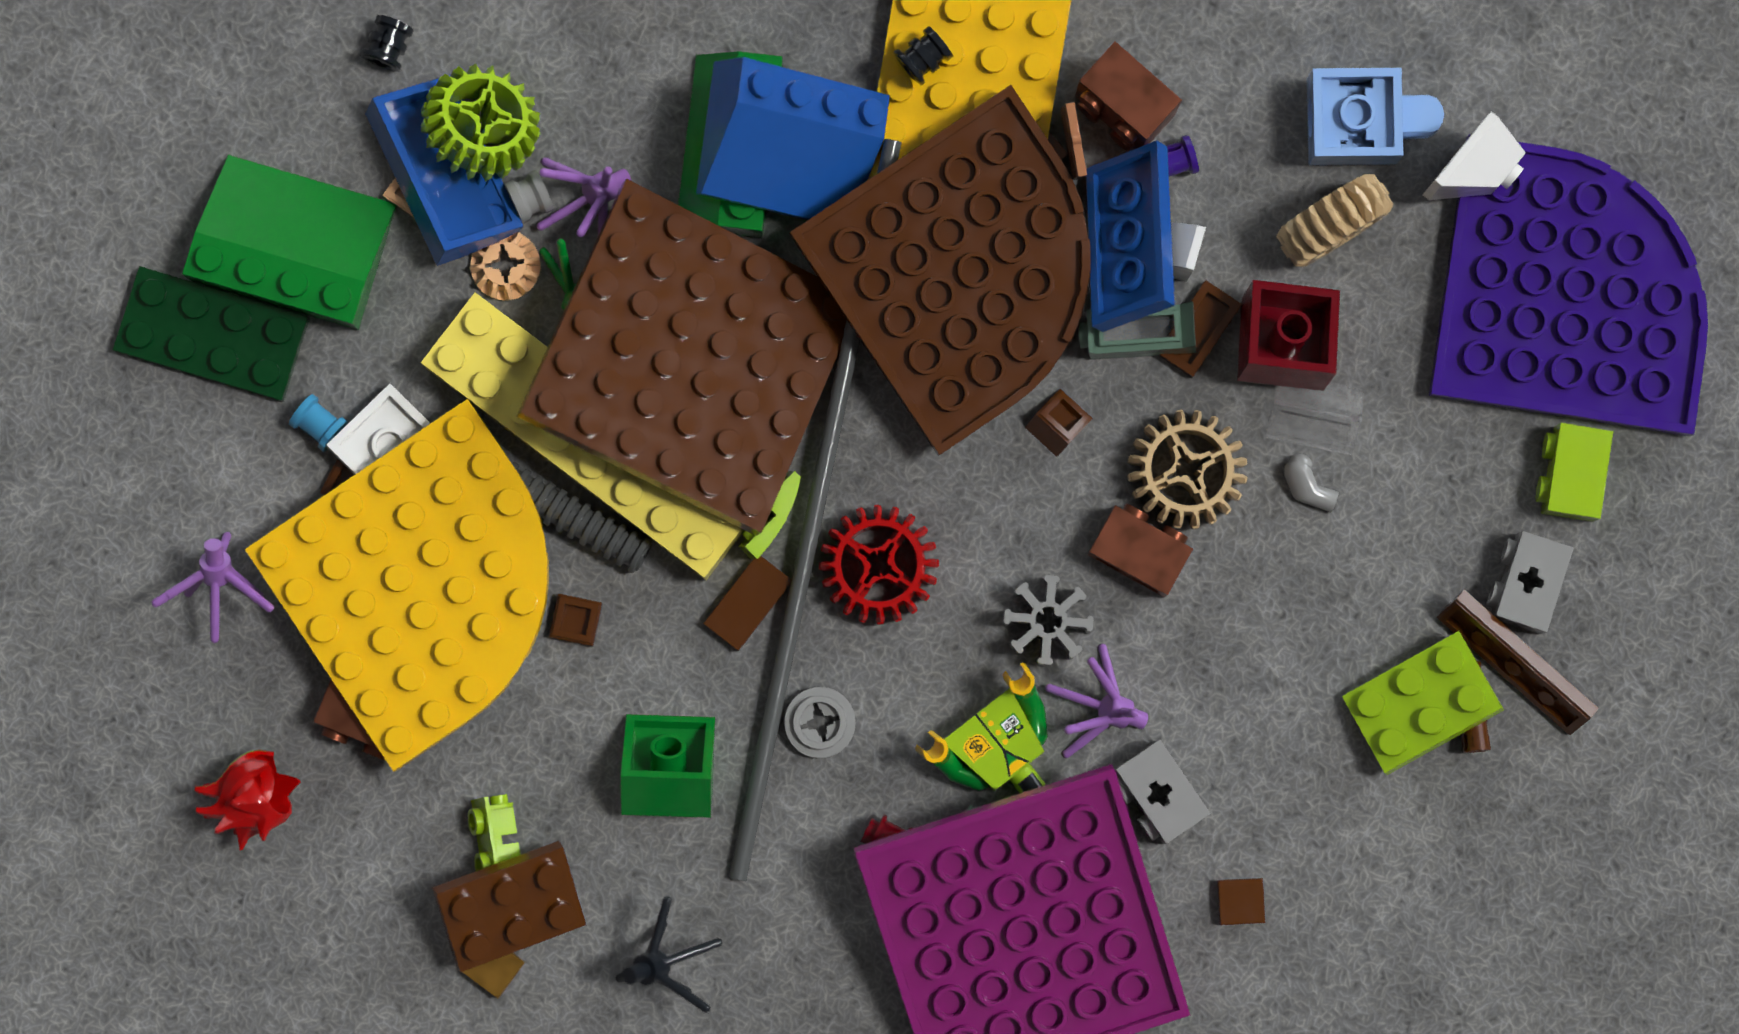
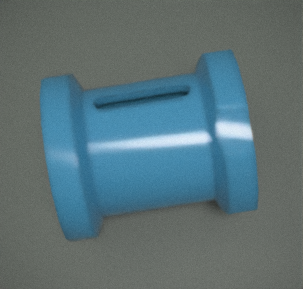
M311 394L297 408L288 424L294 429L300 427L318 442V448L325 452L328 449L326 445L348 424V421L343 417L337 419L318 404L319 398Z

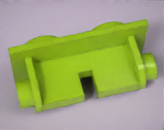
M507 794L491 796L490 804L489 797L471 800L472 809L468 811V825L472 835L477 836L479 853H476L474 858L475 871L521 855L519 842L503 844L502 842L503 835L517 833L513 802L508 803Z

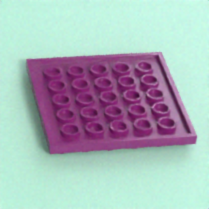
M1112 764L854 848L914 1034H1135L1190 1016L1131 820Z

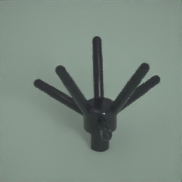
M665 896L662 900L653 936L646 952L638 955L631 966L624 968L623 972L616 976V981H625L630 985L637 982L643 985L659 983L671 989L701 1011L708 1013L711 1009L709 1004L693 994L691 988L673 980L668 975L670 965L720 947L722 940L716 938L666 956L665 953L659 950L667 927V917L672 900L669 896Z

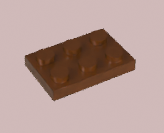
M559 841L432 887L451 951L460 973L586 925L566 854Z

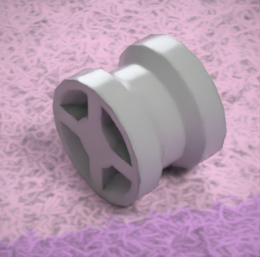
M537 170L529 172L526 179L520 182L511 180L504 183L523 224L530 221L532 215L537 212L548 213L554 210L549 193Z

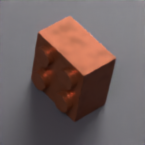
M1115 41L1080 79L1075 97L1080 101L1076 105L1077 108L1092 122L1096 123L1101 119L1113 130L1109 134L1110 137L1127 152L1132 148L1136 149L1151 143L1175 116L1182 101L1181 98Z

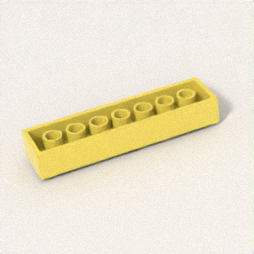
M475 292L427 353L421 364L704 580H707L742 535L743 529L516 417L548 347Z

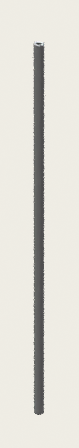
M884 139L877 174L898 160L901 142ZM847 320L729 878L747 881L860 339Z

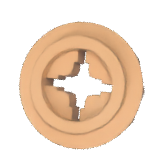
M520 232L472 253L470 263L471 275L477 287L487 296L504 301L514 300L527 294L536 284L541 270L540 256L535 245ZM501 247H505L510 260L524 261L523 264H517L516 267L510 268L509 283H505V278L499 269L486 268V266L500 261Z

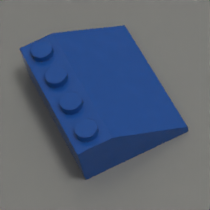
M745 57L715 61L696 194L800 219H811L867 181L884 140L890 95Z

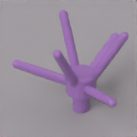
M542 158L541 164L547 168L540 169V176L582 184L583 196L537 224V229L542 231L589 203L592 206L577 229L576 235L583 237L597 214L599 235L608 216V202L616 198L618 190L626 179L631 181L628 171L620 169L612 173L611 167H605L603 171L589 176L549 158Z
M229 532L223 533L221 540L212 538L204 543L205 553L202 554L199 560L200 570L152 600V606L159 607L183 591L186 597L192 596L202 582L210 586V640L213 643L219 641L221 586L230 582L267 612L274 610V606L263 597V593L232 567L231 558L226 553L231 539Z
M1105 644L1098 646L1103 669L1095 658L1091 657L1087 660L1088 665L1107 692V695L1101 701L1052 684L1045 686V690L1048 693L1098 710V718L1068 725L1064 728L1066 734L1089 730L1062 752L1064 758L1072 756L1110 725L1119 729H1123L1128 725L1143 729L1148 722V714L1134 708L1132 700L1120 696Z

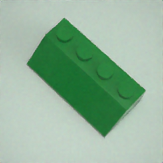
M740 51L696 55L678 205L735 235L763 238L766 210L696 194L714 62L745 57L783 67V56Z

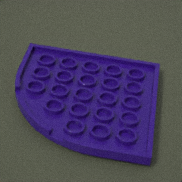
M1518 142L1526 153L1517 164L1524 169L1508 189L1499 185L1492 194L1457 198L1429 396L1678 435H1694L1707 347L1708 314L1705 290H1702L1701 280L1696 268L1697 261L1686 237L1673 217L1651 193L1635 180L1631 181L1618 171L1610 168L1611 166L1607 163L1574 151Z

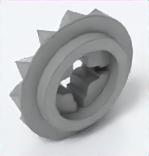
M814 687L799 693L789 704L784 720L786 735L794 748L802 754L813 758L831 757L845 749L853 737L856 724L855 714L849 701L841 693L826 687ZM815 703L818 704L819 710H822L824 716H839L840 720L833 721V724L827 726L826 742H822V738L818 735L816 729L809 730L808 728L801 729L800 727L813 719V712L815 711L813 704Z

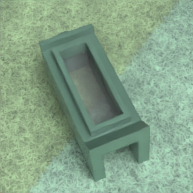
M1193 302L1176 304L1173 307L1105 332L1092 327L1091 309H1086L1087 321L1079 322L1080 348H1089L1090 359L1197 353Z

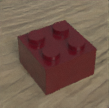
M1253 280L1243 295L1241 303L1237 381L1324 391L1336 375L1340 290Z

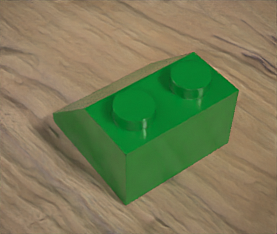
M626 714L621 767V815L711 818L715 717Z

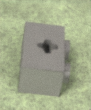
M1525 531L1517 533L1514 540L1508 538L1500 557V564L1506 565L1501 582L1494 580L1487 597L1486 605L1493 607L1491 613L1501 622L1537 634L1546 633L1574 547ZM1530 571L1532 572L1531 580L1537 582V587L1524 592V583L1518 581V576Z
M1160 739L1115 768L1126 804L1133 800L1143 813V816L1137 820L1151 841L1159 837L1163 844H1167L1211 814ZM1154 782L1158 787L1164 785L1168 787L1169 792L1164 796L1167 803L1164 806L1159 802L1150 803L1147 797L1152 793L1149 787L1151 783Z

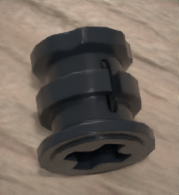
M377 15L374 21L377 25L376 31H370L367 39L370 46L368 49H361L359 55L376 66L392 71H400L402 66L397 61L398 57L405 54L407 45L404 42L407 37L412 36L414 30L397 19L385 15Z
M930 26L923 30L924 36L919 40L914 37L908 42L909 48L903 52L899 49L894 51L898 62L920 86L925 83L923 75L928 71L933 74L939 69L938 63L943 59L949 61L953 57L947 45Z

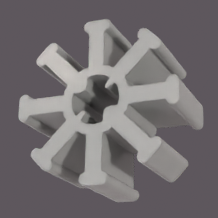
M1046 575L1042 580L1045 584V596L1042 603L1028 589L1029 584L1027 582L1021 584L1014 591V596L1020 597L1032 612L1030 614L1014 613L1010 609H1006L1003 613L1002 621L1003 626H1008L1009 623L1029 625L1030 630L1018 641L1012 640L1010 648L1016 655H1021L1023 648L1037 637L1041 640L1040 658L1037 659L1036 665L1046 667L1053 664V659L1050 658L1052 640H1057L1068 653L1067 658L1071 660L1082 651V646H1076L1064 630L1066 628L1081 629L1085 633H1089L1093 630L1094 622L1093 616H1088L1086 619L1067 617L1066 611L1078 601L1083 602L1086 599V594L1080 587H1075L1072 590V595L1060 605L1055 603L1056 584L1060 581V578L1053 575ZM1043 609L1052 610V616L1060 619L1059 628L1056 626L1052 627L1053 633L1043 632V625L1036 623V615L1042 616L1044 614Z

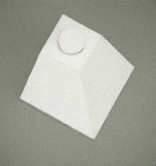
M1490 112L1423 193V196L1428 200L1488 195L1492 194L1499 185L1508 189L1524 169L1517 163L1526 152L1499 117Z

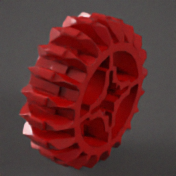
M874 505V518L868 520L862 507L856 509L859 523L853 525L850 518L843 516L840 521L847 530L844 535L833 528L828 532V535L838 542L837 546L823 544L821 547V552L833 556V561L820 562L819 570L833 571L834 575L822 580L823 588H830L837 584L839 590L832 594L830 601L835 604L843 597H846L849 600L843 609V614L846 616L852 613L855 605L862 608L859 614V622L861 623L867 621L869 611L877 612V625H883L885 620L884 611L891 610L894 621L900 622L902 616L898 607L905 605L908 612L915 614L918 609L911 598L915 595L920 600L926 602L930 597L925 590L920 588L921 584L936 585L937 578L925 574V568H938L939 560L925 559L924 555L934 551L936 544L935 542L920 544L919 540L928 533V529L923 526L916 532H911L909 528L915 521V516L912 514L905 518L903 524L896 522L899 515V508L892 507L889 519L881 518V505ZM871 529L893 531L890 538L878 548H869L854 540L857 535ZM904 540L909 543L916 558V574L913 580L906 576L896 566L894 561L895 554ZM893 546L888 554L887 566L899 578L894 577L890 573L883 576L880 571V577L873 575L869 583L865 584L870 576L871 564L867 561V557L859 552H863L869 557L875 554L878 558V553L885 554L888 548ZM845 550L852 554L864 568L863 575L854 590L848 586L842 573L841 562ZM881 581L890 582L905 591L898 597L887 601L865 599L871 588Z

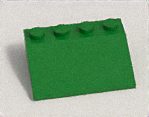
M228 155L196 228L182 274L192 282L359 330L397 206L392 202Z

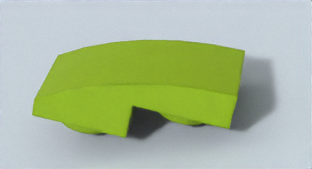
M795 471L787 472L762 533L757 536L745 530L741 533L746 539L738 547L750 559H758L784 525L793 507L801 477Z

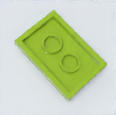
M1459 631L1342 696L1386 775L1391 774L1504 711Z

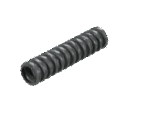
M516 462L512 463L531 493L540 517L544 518V524L549 526L553 523L556 525L555 530L560 533L563 530L567 531V537L570 539L578 537L581 545L586 546L587 543L592 545L591 550L595 553L601 550L604 552V558L608 560L611 557L615 558V564L620 567L623 564L627 565L628 571L631 573L639 570L652 547V539L646 537L643 540L639 537L640 533L634 530L632 533L627 531L628 526L622 523L618 526L615 524V518L611 516L608 519L604 518L603 511L599 509L596 512L592 511L590 504H579L580 499L578 497H567L568 492L564 489L558 492L555 490V484L550 482L546 485L543 483L544 479L539 475L533 478L530 470L525 469L521 471L519 470V464Z

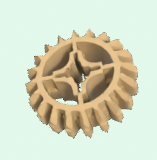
M1364 174L1361 177H1357L1309 206L1282 226L1276 236L1282 245V251L1287 258L1291 259L1295 267H1304L1315 262L1361 234L1386 216L1393 207V202L1388 196L1390 193L1384 184L1379 182L1375 174Z
M1177 410L1175 412L1176 425L1173 426L1166 415H1161L1158 418V422L1162 431L1158 432L1155 427L1148 424L1144 428V432L1151 442L1148 443L1143 439L1137 438L1133 443L1136 449L1144 452L1143 456L1130 455L1128 457L1129 464L1141 466V471L1129 473L1127 476L1129 482L1142 480L1143 483L1142 487L1133 491V497L1137 499L1148 494L1151 500L1143 506L1142 510L1148 513L1155 505L1160 507L1162 510L1156 519L1160 524L1167 519L1169 513L1174 514L1173 528L1175 529L1182 527L1184 516H1189V523L1193 530L1200 527V514L1204 515L1209 525L1214 524L1217 519L1213 508L1216 507L1222 514L1227 515L1231 508L1224 500L1225 496L1234 501L1240 500L1242 496L1238 490L1231 487L1232 483L1241 485L1247 482V476L1234 473V468H1241L1247 465V459L1243 457L1233 459L1231 454L1242 448L1241 441H1235L1227 445L1224 440L1230 436L1233 430L1227 426L1219 435L1214 432L1213 429L1218 423L1216 416H1212L1209 419L1206 427L1200 425L1202 412L1198 410L1193 412L1191 423H1186L1183 410ZM1190 434L1199 436L1208 441L1215 449L1202 454L1193 453L1186 447L1184 442H1181L1178 435ZM1163 441H1166L1172 459L1171 468L1162 473V475L1153 478L1151 471L1153 455L1157 447ZM1180 458L1185 459L1188 464L1194 462L1197 464L1207 460V462L1200 465L1199 470L1194 472V475L1197 476L1194 482L1187 475L1181 477L1178 475L1172 479H1167L1176 473V469L1181 467V464L1178 463ZM1222 461L1223 479L1221 486L1215 496L1209 499L1205 491L1204 472L1207 468ZM1173 485L1182 486L1194 498L1197 505L1175 503L1166 498L1160 490Z

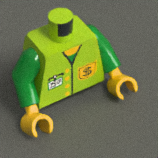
M1020 663L1024 673L1019 680H1012L1007 671L1003 673V679L1009 687L1008 690L945 739L934 731H929L928 734L934 738L933 747L924 751L919 745H916L915 750L930 763H933L950 781L977 791L986 790L989 787L995 791L1008 780L1019 793L1045 786L1046 783L1030 763L1045 752L1042 745L1048 738L1045 706L1034 686V676L1025 663Z

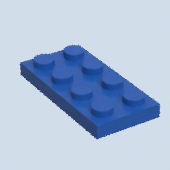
M1157 140L1086 168L1088 234L1091 257L1092 327L1101 332L1175 306L1167 146Z

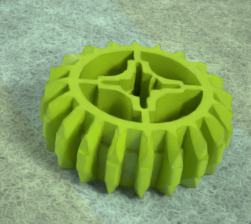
M476 63L469 67L467 73L458 66L452 71L451 76L444 74L439 78L436 86L434 85L430 88L426 96L427 102L424 103L421 109V116L424 118L421 124V132L429 135L426 140V148H439L436 154L437 162L446 159L452 162L450 165L451 173L461 167L466 169L468 180L473 178L476 172H480L485 182L491 179L494 173L503 179L509 174L511 169L515 171L520 169L525 159L532 155L535 149L534 145L540 136V128L537 127L540 113L532 110L535 104L534 97L522 96L525 90L524 83L516 86L509 83L511 80L510 72L504 74L501 78L495 75L493 65L487 68L485 73H481ZM463 99H478L473 102L461 101L460 104L455 103ZM501 141L507 142V143H505V144H503V145H499V146H493V147L484 146V144H487V143L500 144Z

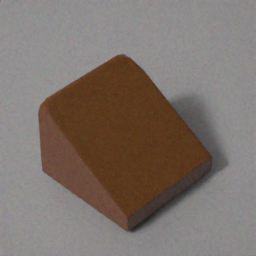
M1060 389L1035 414L1025 428L1058 457L1093 418Z

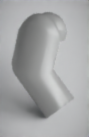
M1304 454L1291 456L1289 463L1285 466L1284 477L1292 496L1299 502L1332 513L1339 492L1317 485L1311 470L1313 463L1308 456Z

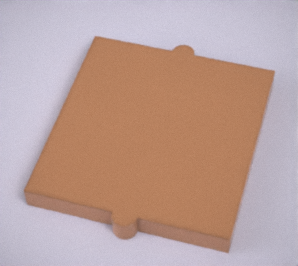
M1075 102L1065 104L1060 108L1072 179L1075 180L1085 177L1087 171Z

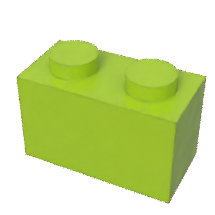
M1559 423L1553 427V433L1546 432L1542 447V458L1549 459L1546 476L1539 477L1535 496L1536 502L1542 503L1541 514L1590 522L1601 519L1613 431Z

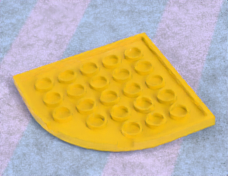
M468 399L245 549L393 772L398 771L487 709L506 690L532 650L546 608L549 586V558L539 512L531 493L518 471Z

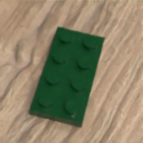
M139 266L113 350L284 402L310 318Z

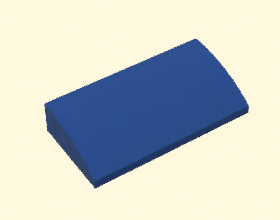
M439 78L374 97L365 113L437 266L486 248L517 233L523 228V223L501 177L494 173L493 177L485 182L480 172H476L475 176L468 180L466 169L459 167L457 171L451 173V161L446 159L437 162L436 154L439 148H426V140L429 135L421 132V124L424 120L421 116V109L424 103L427 102L426 96L430 88L434 85L436 86ZM459 100V101H457V102H455V103L460 104L461 101H464V100Z

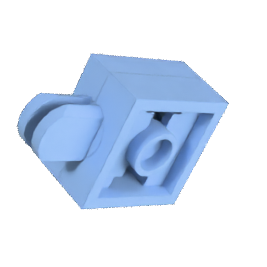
M1313 68L1307 77L1309 165L1397 164L1404 155L1403 139L1429 138L1438 131L1443 123V106L1436 97L1431 95H1402V68Z

